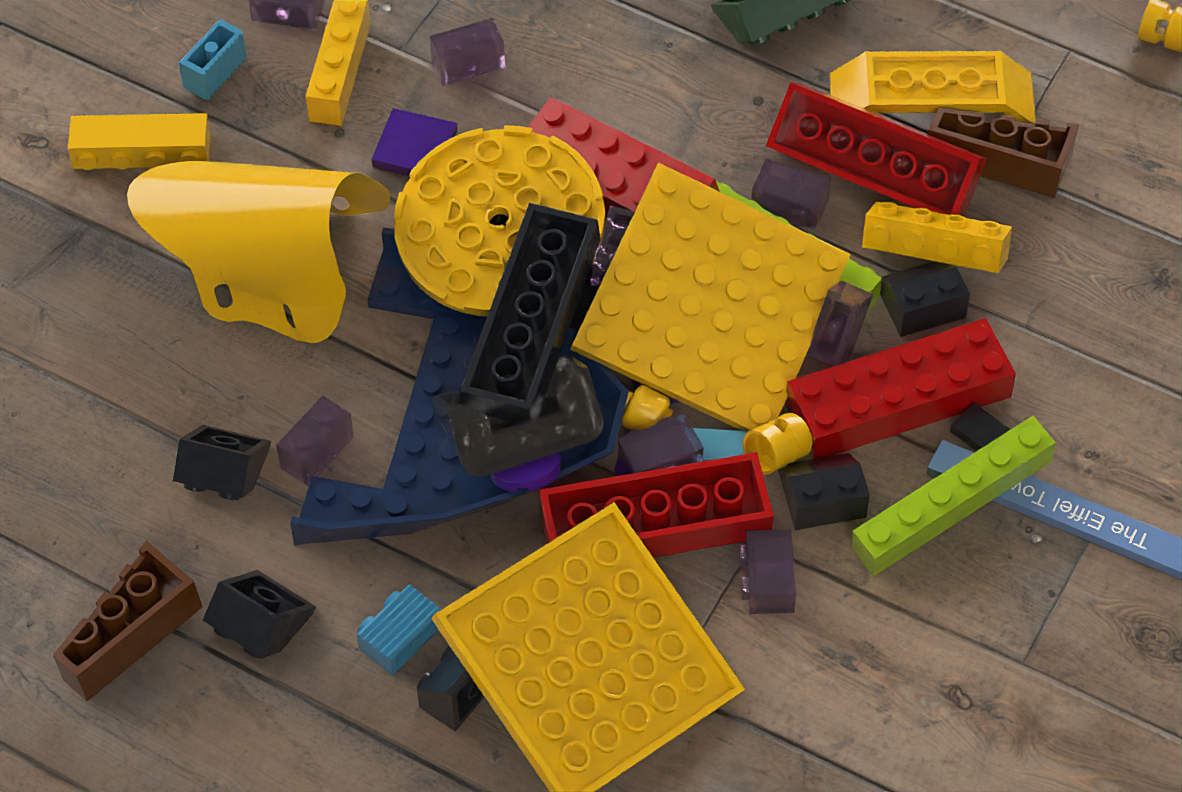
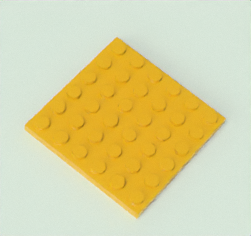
M658 163L570 350L741 431H750L779 417L788 397L786 392L787 381L796 379L851 254Z
M612 503L435 613L431 618L550 792H596L745 690L615 503Z

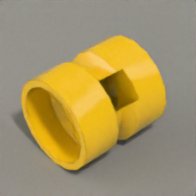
M1150 0L1142 18L1137 39L1153 44L1163 41L1165 48L1182 53V7L1171 10L1169 3L1160 0ZM1162 20L1169 21L1166 30L1160 27Z
M793 413L783 414L769 421V423L748 431L743 439L744 454L758 453L764 475L773 473L787 464L807 456L812 448V436L807 424L802 418Z

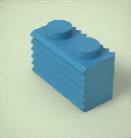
M221 19L218 20L178 63L181 70L179 73L182 78V86L205 100L211 99L210 96L215 95V91H219L218 87L223 86L222 82H227L226 78H230V74L235 73V69H239V65H242L243 61L247 60L242 30Z
M410 584L401 592L394 591L386 599L384 609L375 618L373 616L367 617L359 626L357 634L359 650L388 673L395 675L397 670H400L402 665H405L438 632L439 629L431 618L441 608L436 606L434 602H431L423 593H419Z

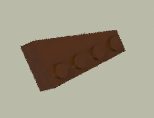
M938 108L928 135L988 158L981 174L982 177L1055 198L1073 152L1079 124L1067 123L1066 127L1050 126L1049 120L1036 119L1035 124L1015 122V116L1002 115L999 118L990 119L985 118L981 112Z
M148 541L138 550L140 555L133 564H127L119 573L120 580L109 593L104 592L96 601L97 608L89 618H83L53 654L63 680L86 701L90 700L203 607L194 581Z

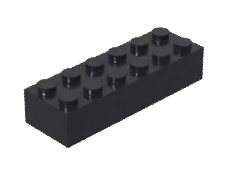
M529 202L460 389L465 410L534 428L601 240L598 219Z

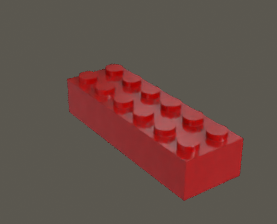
M790 82L766 143L768 148L912 207L928 209L931 212L947 215H961L963 217L966 214L988 159L795 82Z
M553 97L549 98L527 127L532 128L534 133L549 138L555 136L576 150L586 160L599 182L605 213L629 225L658 163L720 192L715 178Z
M983 318L787 381L786 392L788 397L785 401V406L789 413L798 415L807 424L812 436V448L809 455L811 459L833 456L962 414L973 403L983 407L1011 398L1016 372L987 319Z
M757 452L539 490V510L547 544L612 503L617 505L653 558L772 536L774 515Z

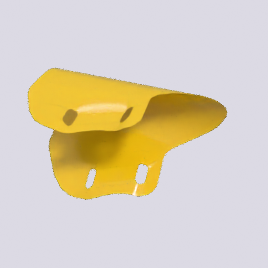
M185 161L157 166L135 178L127 192L128 205L139 225L153 239L181 259L191 269L203 307L211 316L226 322L248 321L259 324L296 341L318 343L331 335L338 325L346 298L345 284L340 275L330 239V212L342 216L381 212L389 207L390 192L388 189L362 173L215 161ZM337 196L344 197L350 205L345 210H339L331 204L333 198ZM227 284L233 303L228 308L218 305L214 293V288L218 285ZM283 304L289 307L295 328L288 322Z

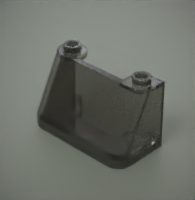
M570 354L559 357L538 418L519 424L466 410L461 394L457 391L432 397L437 417L462 467L469 474L477 477L487 476L591 442L600 435L603 428V418L588 366Z

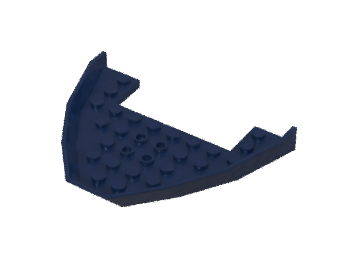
M383 227V252L368 297V307L434 320L384 488L312 476L299 518L292 516L290 521L294 545L412 534L503 505L532 491L528 492L527 488H518V492H509L499 488L491 480L488 466L491 452L500 443L513 437L539 435L551 439L559 447L562 461L559 476L553 481L560 479L614 452L629 391L608 367L570 350L577 335V332L570 327L534 428L465 410L460 389L487 316L471 315L453 310L437 302L421 290L412 280L400 259L395 242L394 229Z

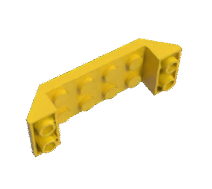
M1002 51L864 52L831 72L829 77L831 96L873 113H936L938 108L981 113H1000V117L1002 115L1015 116V122L1032 124L1036 122L1031 72Z

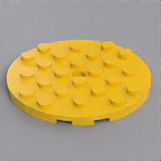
M504 125V129L488 131L478 128L459 134L441 143L423 157L409 174L410 179L403 191L399 192L395 205V242L400 259L412 280L421 290L442 305L456 311L477 316H488L529 202L598 219L601 240L593 262L601 248L605 231V207L602 191L593 170L586 160L571 146L557 137L552 136L549 138L534 133L532 128ZM498 214L509 217L505 227L503 225L490 224V221Z

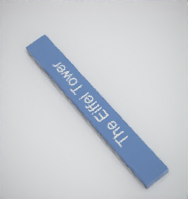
M942 440L927 468V474L936 478L974 452ZM1032 476L1027 477L992 500L995 503L1182 580V538Z

